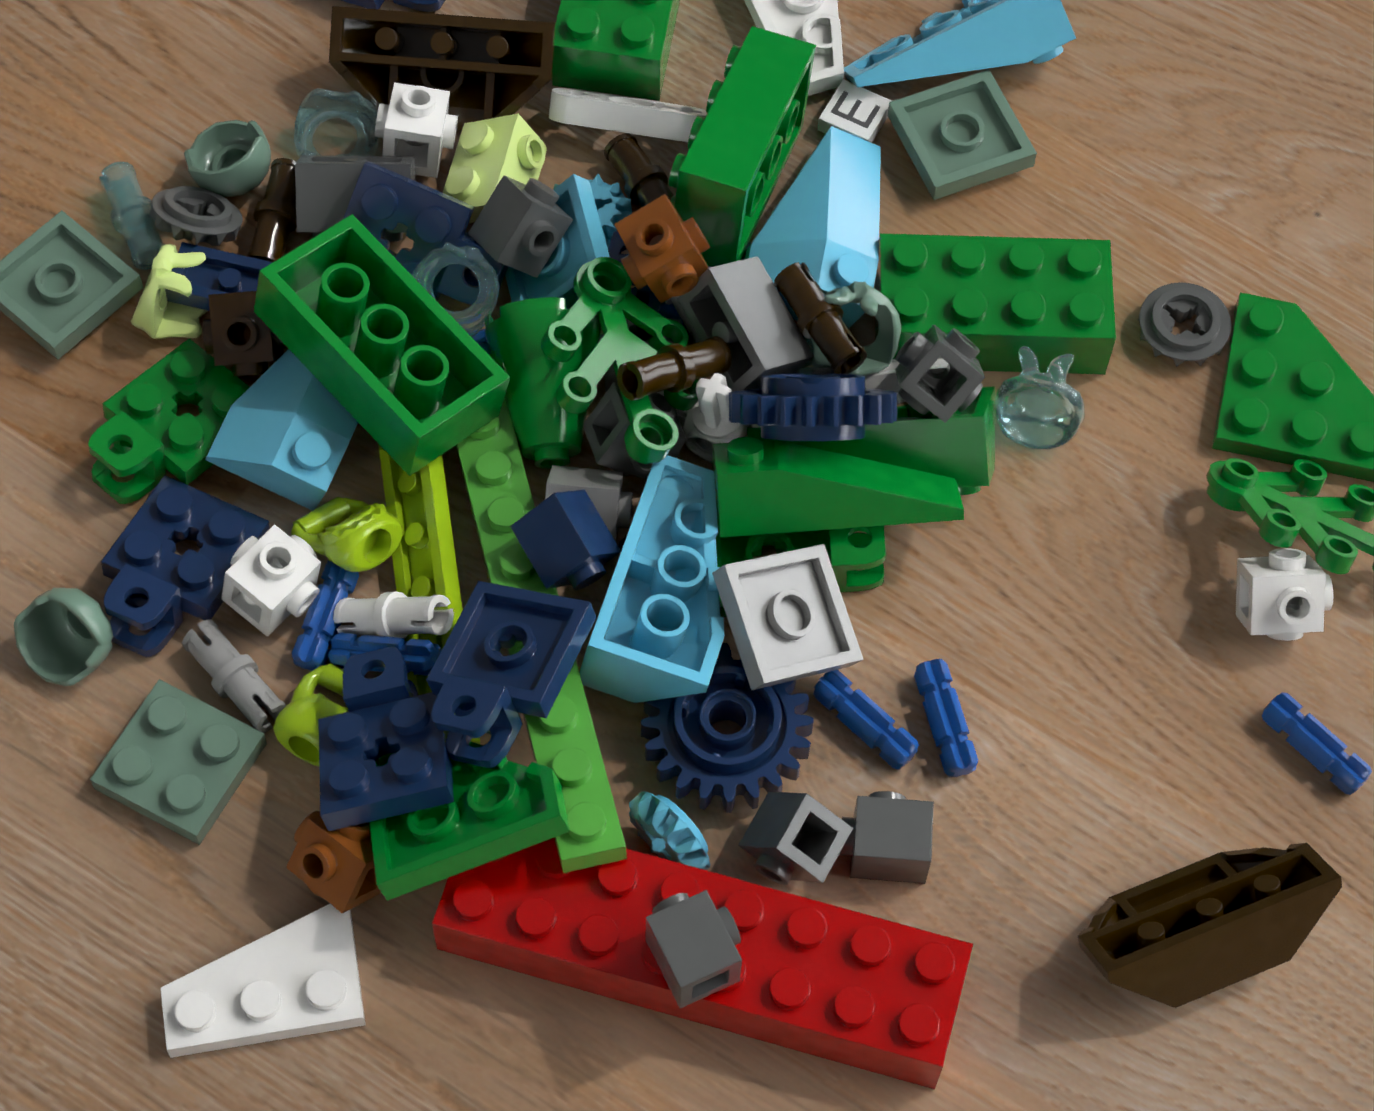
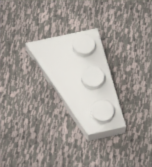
M744 0L756 27L816 45L808 96L839 87L844 78V64L837 0Z
M328 904L161 987L166 1049L170 1058L366 1025L351 909L341 913L334 906Z

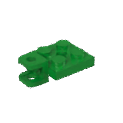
M188 338L102 403L104 418L108 421L92 434L88 442L89 453L98 459L91 470L93 482L119 504H129L145 496L166 475V469L182 483L188 485L214 465L205 460L231 405L250 387L237 376H233V373L225 366H215L214 357L208 355L204 349ZM183 404L197 405L200 413L195 417L190 413H184L180 417L175 415L177 407ZM113 474L117 477L135 474L133 479L128 482H118L112 478Z
M718 523V533L716 536L717 567L754 559L753 557L762 555L763 546L767 545L775 546V552L779 554L824 544L840 592L867 591L879 587L884 582L883 562L886 558L884 526L720 538ZM719 595L721 617H727Z

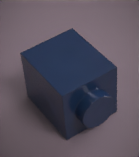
M585 490L553 493L510 526L546 589L572 585L575 591L583 589L606 574L603 565L621 552Z

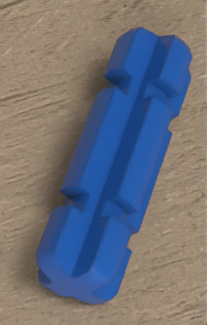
M329 560L321 576L324 579L323 584L317 586L320 592L309 606L301 628L304 629V633L298 635L292 650L294 664L310 671L321 665H326L329 657L328 653L330 652L328 646L331 644V639L337 635V628L341 625V623H334L333 620L336 604L341 599L347 598L348 594L353 593L359 578V572L344 570Z
M339 633L331 639L332 649L328 656L333 665H339L341 668H344L347 660L353 655L387 647H396L405 661L407 673L413 672L414 675L428 676L442 649L438 644L424 639L405 641L404 638L375 635L357 637L356 634ZM375 667L369 671L383 672L385 668Z
M943 659L922 662L916 666L914 678L919 694L925 698V701L922 703L936 747L941 748L942 753L939 757L944 772L949 777L970 774L976 770L978 757L973 741L968 740L967 734L970 732L956 689L951 688L950 682L953 680L948 664Z
M839 670L825 673L814 686V697L829 711L836 709L839 712L836 717L871 749L878 746L882 750L879 756L892 768L901 769L907 765L918 751V741L903 727L895 729L893 727L895 720L860 689L853 691L850 688L853 683Z
M1282 692L1274 697L1262 713L1263 720L1278 734L1285 731L1289 735L1286 741L1321 773H1325L1328 770L1333 774L1330 781L1345 794L1351 795L1359 790L1372 773L1371 767L1356 753L1349 756L1344 751L1348 746L1311 713L1304 716L1300 712L1303 706L1290 694Z

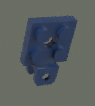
M372 162L364 163L343 219L353 214L437 302L442 293L466 304L485 305L498 295L509 266L499 263L492 258L468 234V231L465 233L475 206ZM399 223H402L408 227L406 236L413 240L414 243L412 249L402 248L397 254L389 249L390 242L385 239L386 229L394 230ZM473 264L480 266L484 270L485 280H480L473 274Z
M164 475L101 561L103 575L113 579L104 596L105 613L112 616L110 619L113 632L111 642L144 657H151L167 645L184 621L182 611L202 620L212 619L224 602L221 599L225 572L232 566L230 562L233 555L251 536H255L259 540L270 529L269 521ZM183 540L196 541L197 546L201 548L198 552L188 549L183 555L175 554V544ZM132 625L140 630L152 628L148 634L142 636L134 635L129 631Z
M483 581L477 582L426 679L433 695L437 696L432 707L431 718L437 730L449 731L446 749L452 760L486 768L495 767L508 754L523 725L518 713L547 719L596 619L591 602ZM516 641H522L523 648L516 654L503 656L499 652L502 648H512ZM485 733L491 735L489 742L484 746L478 748L469 746L472 738H479Z
M387 647L351 656L343 670V700L349 712L318 719L320 816L328 831L454 802L452 763L446 749L449 731L437 730L431 718L432 707L437 696L433 695L432 692L419 695L414 683L407 679L405 661L396 647ZM372 668H385L383 673L376 678H364L365 674ZM394 753L389 756L388 764L377 767L375 761L378 758Z

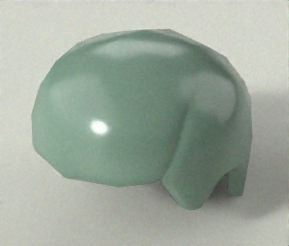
M240 120L216 122L196 137L191 148L185 150L184 156L188 172L200 188H205L227 198L244 195L262 183L269 171L271 149L265 134L257 122L251 120L247 123Z
M53 588L44 592L17 615L14 622L16 646L28 667L46 682L57 685L71 686L88 676L103 663L113 647L111 642L113 632L108 617L96 600L78 588Z

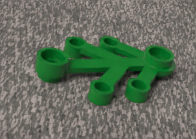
M610 257L595 258L579 268L573 281L574 291L579 299L562 320L555 321L549 326L541 339V348L548 358L556 362H567L572 359L582 343L580 333L598 314L604 336L577 371L568 373L564 377L555 393L558 404L567 412L574 414L583 413L588 409L596 397L597 384L612 364L617 377V371L621 364L656 355L661 347L672 344L666 341L663 336L669 337L674 344L678 343L682 346H686L689 341L688 332L682 324L675 320L664 318L632 294V280L623 264ZM625 318L650 334L648 344L628 330ZM555 337L563 339L568 346L559 343ZM699 380L694 381L692 386L687 389L690 394H686L683 391L671 393L664 390L666 401L678 410L687 411L692 409L698 402L696 384ZM570 388L578 390L583 397L573 394ZM622 394L630 421L624 434L628 454L632 459L642 464L662 461L677 443L679 433L675 422L666 413L652 409L648 395L631 401Z
M1238 458L1217 461L1210 465L1206 474L1209 483L1207 487L1208 496L1215 503L1226 509L1238 512L1246 511L1259 527V534L1266 542L1277 547L1288 548L1293 545L1299 534L1316 554V562L1325 570L1335 574H1346L1350 571L1358 555V549L1374 556V535L1338 519L1353 518L1362 522L1372 521L1374 519L1373 489L1364 485L1353 484L1349 486L1344 497H1314L1320 493L1327 478V472L1319 464L1306 459L1296 460L1290 472H1259L1254 465ZM1282 492H1297L1309 497H1291Z

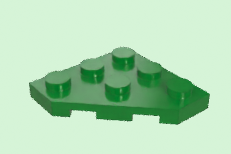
M1240 292L1235 305L1212 449L1293 465L1298 459H1306L1319 464L1327 473L1374 482V395L1297 304Z
M472 741L469 743V746L474 748L484 746ZM394 753L378 758L375 761L377 767L388 764L389 756ZM506 756L498 765L492 768L451 759L454 802L369 822L376 885L386 900H391L570 832L562 786L552 768L535 762H531L527 767L509 761Z

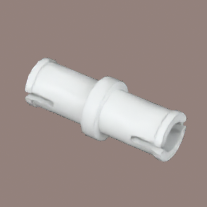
M392 591L385 592L378 598H343L336 604L333 620L334 623L353 622V625L339 626L337 628L338 633L406 638L408 634H446L452 626L454 612L453 609L434 610V607H447L451 603L444 595L407 597L402 592Z

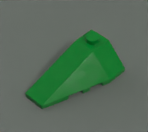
M995 386L982 387L975 400L964 411L959 412L956 410L946 423L930 410L926 415H922L908 404L897 406V421H893V423H881V425L865 424V438L837 441H780L956 478L960 495L974 494L981 490V486L990 485L995 470ZM750 424L747 427L748 437L770 440L761 438V426Z
M739 437L728 443L713 444L712 471H714L716 507L720 538L964 520V507L956 478L780 440H759L754 437Z

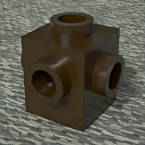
M256 291L208 295L210 319H205L203 322V341L206 353L208 355L214 354L215 366L232 365L233 376L264 374L268 370V362L277 361L284 354L283 348L288 347L254 313ZM246 326L251 331V337L248 342L244 337Z

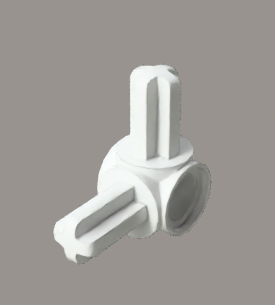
M714 373L711 379L700 378L696 384L698 402L692 409L687 411L676 409L677 417L687 439L685 442L686 446L695 455L712 463L714 443H728L735 438L745 437L747 427L749 426L729 421V392L732 391L727 386L726 377L719 373ZM664 390L657 392L664 396Z

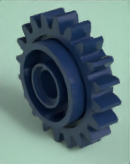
M804 373L761 376V389L729 392V421L742 425L757 424V426H761V438L771 440L837 441L865 438V424L881 425V423L897 421V392L883 389H866L864 375L830 373L825 375H805Z
M722 643L719 658L716 661L706 693L644 702V712L650 716L641 720V737L650 739L645 744L646 761L661 760L657 766V780L659 782L678 777L675 796L678 799L688 795L692 789L699 790L700 809L705 810L715 795L721 796L726 813H732L737 795H743L748 805L752 809L758 808L760 788H764L767 792H782L783 784L780 775L796 781L799 777L801 766L796 759H808L811 742L804 737L812 734L814 720L810 716L802 715L808 709V694L797 693L791 695L795 689L796 680L751 690L741 659L734 660L728 643ZM722 720H730L737 723L742 729L737 733L727 735L717 732L712 725Z

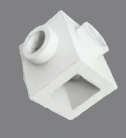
M394 82L390 104L380 103L376 118L375 137L384 138L382 156H415V175L437 178L443 148H454L458 116L448 114L450 91Z
M274 524L259 540L255 536H251L237 549L230 562L232 566L225 572L221 599L268 637L290 614L297 618L306 612L320 592L316 585L321 561L317 559L315 551L305 540L296 535L288 536Z
M1280 548L1270 551L1269 557L1237 558L1236 616L1250 635H1267L1272 639L1290 641L1302 638L1303 633L1324 632V611L1331 610L1333 585L1330 576L1321 569L1310 555H1306L1304 551L1298 549Z

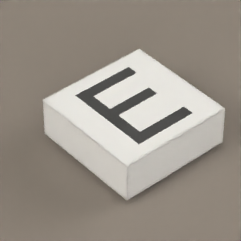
M843 79L820 115L817 130L826 133L833 126L872 143L888 118L889 102L892 100L862 87H856L853 83Z

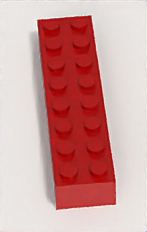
M554 838L447 878L432 922L438 950L927 1088H936L943 1068L973 948L972 943L627 848V859L563 873ZM707 890L716 909L725 906L731 913L739 930L741 943L735 945L742 958L740 981L683 1008H679L645 940L646 917L653 914L652 910L658 903L670 896L687 893L690 898Z

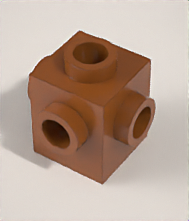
M666 194L614 224L629 252L627 256L621 258V262L638 290L648 285L660 303L691 291L697 285L699 277L709 268L701 253L708 250L710 245L693 217L683 221Z
M314 811L309 814L295 832L294 841L297 842V845L286 868L306 883L307 887L314 894L324 898L341 913L379 895L381 891L376 885L370 823L366 822L328 831L320 816V811Z

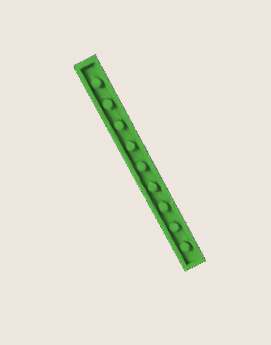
M504 398L498 417L455 445L489 581L493 584L559 596L557 588L546 589L510 527L535 508L512 420ZM516 641L512 648L507 649L508 656L516 654L523 648L522 641ZM575 660L547 719L523 714L535 763L552 768L562 786L570 832L554 837L563 873L627 859L626 844Z

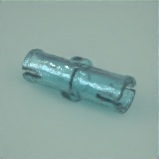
M128 162L112 163L102 170V176L99 177L112 206L110 219L115 230L123 234L134 266L142 270L152 269L153 259L159 253L160 247L165 245L156 228L155 220L149 216L152 201L144 197L133 165Z

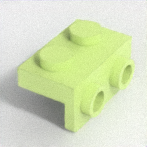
M519 113L464 123L443 193L475 206L469 223H473L504 175L525 185L530 178L539 179L547 147Z

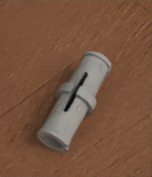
M204 620L198 623V628L205 634L203 637L210 645L207 646L196 632L191 629L185 635L182 646L194 656L213 678L211 685L220 697H229L249 720L253 728L262 733L270 731L273 726L266 719L267 715L260 707H264L276 721L279 712L286 706L285 702L281 701L257 674L258 666L248 654L240 655L218 629V625L213 620Z

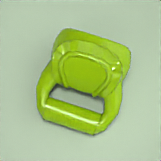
M336 497L294 521L291 535L302 538L312 547L315 553L325 555L329 561L344 570L362 572L379 566L395 552L403 536V527L394 515L387 512L383 503L375 502L369 505L355 499Z
M331 663L321 665L303 676L293 692L291 703L279 712L273 728L277 740L284 748L303 761L318 767V719L349 712L347 707H343L325 698L323 694H313L315 687L321 685L343 696V669Z

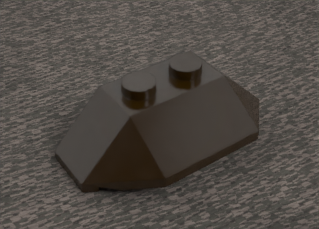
M332 6L329 63L376 116L380 103L390 104L394 82L450 91L448 114L458 116L457 130H462L464 123L515 114L552 80L556 23Z
M1308 843L1290 844L1286 850L1262 847L1220 852L1109 897L1093 916L1088 928H1084L1079 933L1078 942L1080 948L1109 983L1177 1008L1290 961L1342 888L1341 876Z

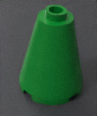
M558 297L530 298L507 303L500 306V318L493 320L490 314L485 317V336L492 359L510 376L504 398L521 453L525 458L534 460L536 467L551 469L552 465L566 466L570 463L571 457L581 452L584 422L586 421L588 409L579 414L567 412L558 404L555 393L564 377L568 373L577 371L599 343L601 324L597 314L580 333L582 343L571 360L556 362L548 358L541 348V339L549 326L555 321L562 320L570 310L566 309V299ZM555 337L559 343L568 346L563 339ZM570 388L573 394L583 397L578 390Z

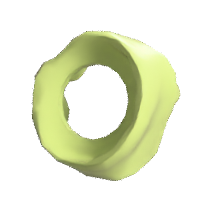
M162 245L159 253L153 259L152 270L131 319L132 325L145 331L153 339L199 337L202 334L199 318L208 310L168 302L165 289L189 297L192 293L191 282L186 276L172 272V269L198 266L206 260L205 253H178L175 245Z

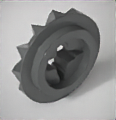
M179 186L158 192L152 199L149 214L156 221V228L162 232L173 233L175 240H190L194 245H197L199 242H206L212 246H220L222 241H234L243 222L239 209L225 197L205 188L194 186Z
M1178 282L1157 288L1143 302L1138 317L1141 328L1140 340L1148 341L1153 348L1154 357L1161 354L1174 360L1176 367L1184 361H1195L1201 366L1208 357L1214 354L1220 355L1231 331L1230 315L1222 300L1210 290L1192 283ZM1194 315H1197L1192 332L1185 330L1181 334H1172L1175 321L1182 323L1186 319L1190 320Z

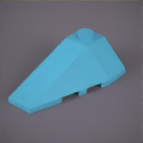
M962 0L964 8L945 13H933L922 20L923 24L919 28L921 34L914 38H911L909 34L890 39L844 67V74L846 79L856 87H864L1022 64L1033 61L1034 64H1039L1060 55L1064 50L1062 45L1076 39V36L1061 0Z
M831 126L797 174V178L786 194L778 202L761 231L747 248L745 259L758 256L773 283L776 276L787 266L797 262L801 265L803 262L809 268L810 274L824 294L832 289L849 286L854 281L866 282L874 288L879 261L881 147ZM779 292L793 319L798 321L799 318L782 293ZM848 303L841 307L843 310L842 320L848 329L865 313L860 303Z
M288 349L231 405L205 460L313 511L327 492L358 422Z
M668 455L662 461L652 464L579 673L584 686L633 703L706 693L725 636L724 617L720 615L719 592L712 572L720 568L717 567L716 551L718 523L714 471Z

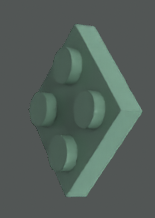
M989 69L889 102L887 116L933 200L1033 167L1035 164L1037 152Z
M62 210L0 260V311L58 360L144 288L141 277L136 271Z
M159 679L90 778V781L95 790L200 845L267 745L265 734Z

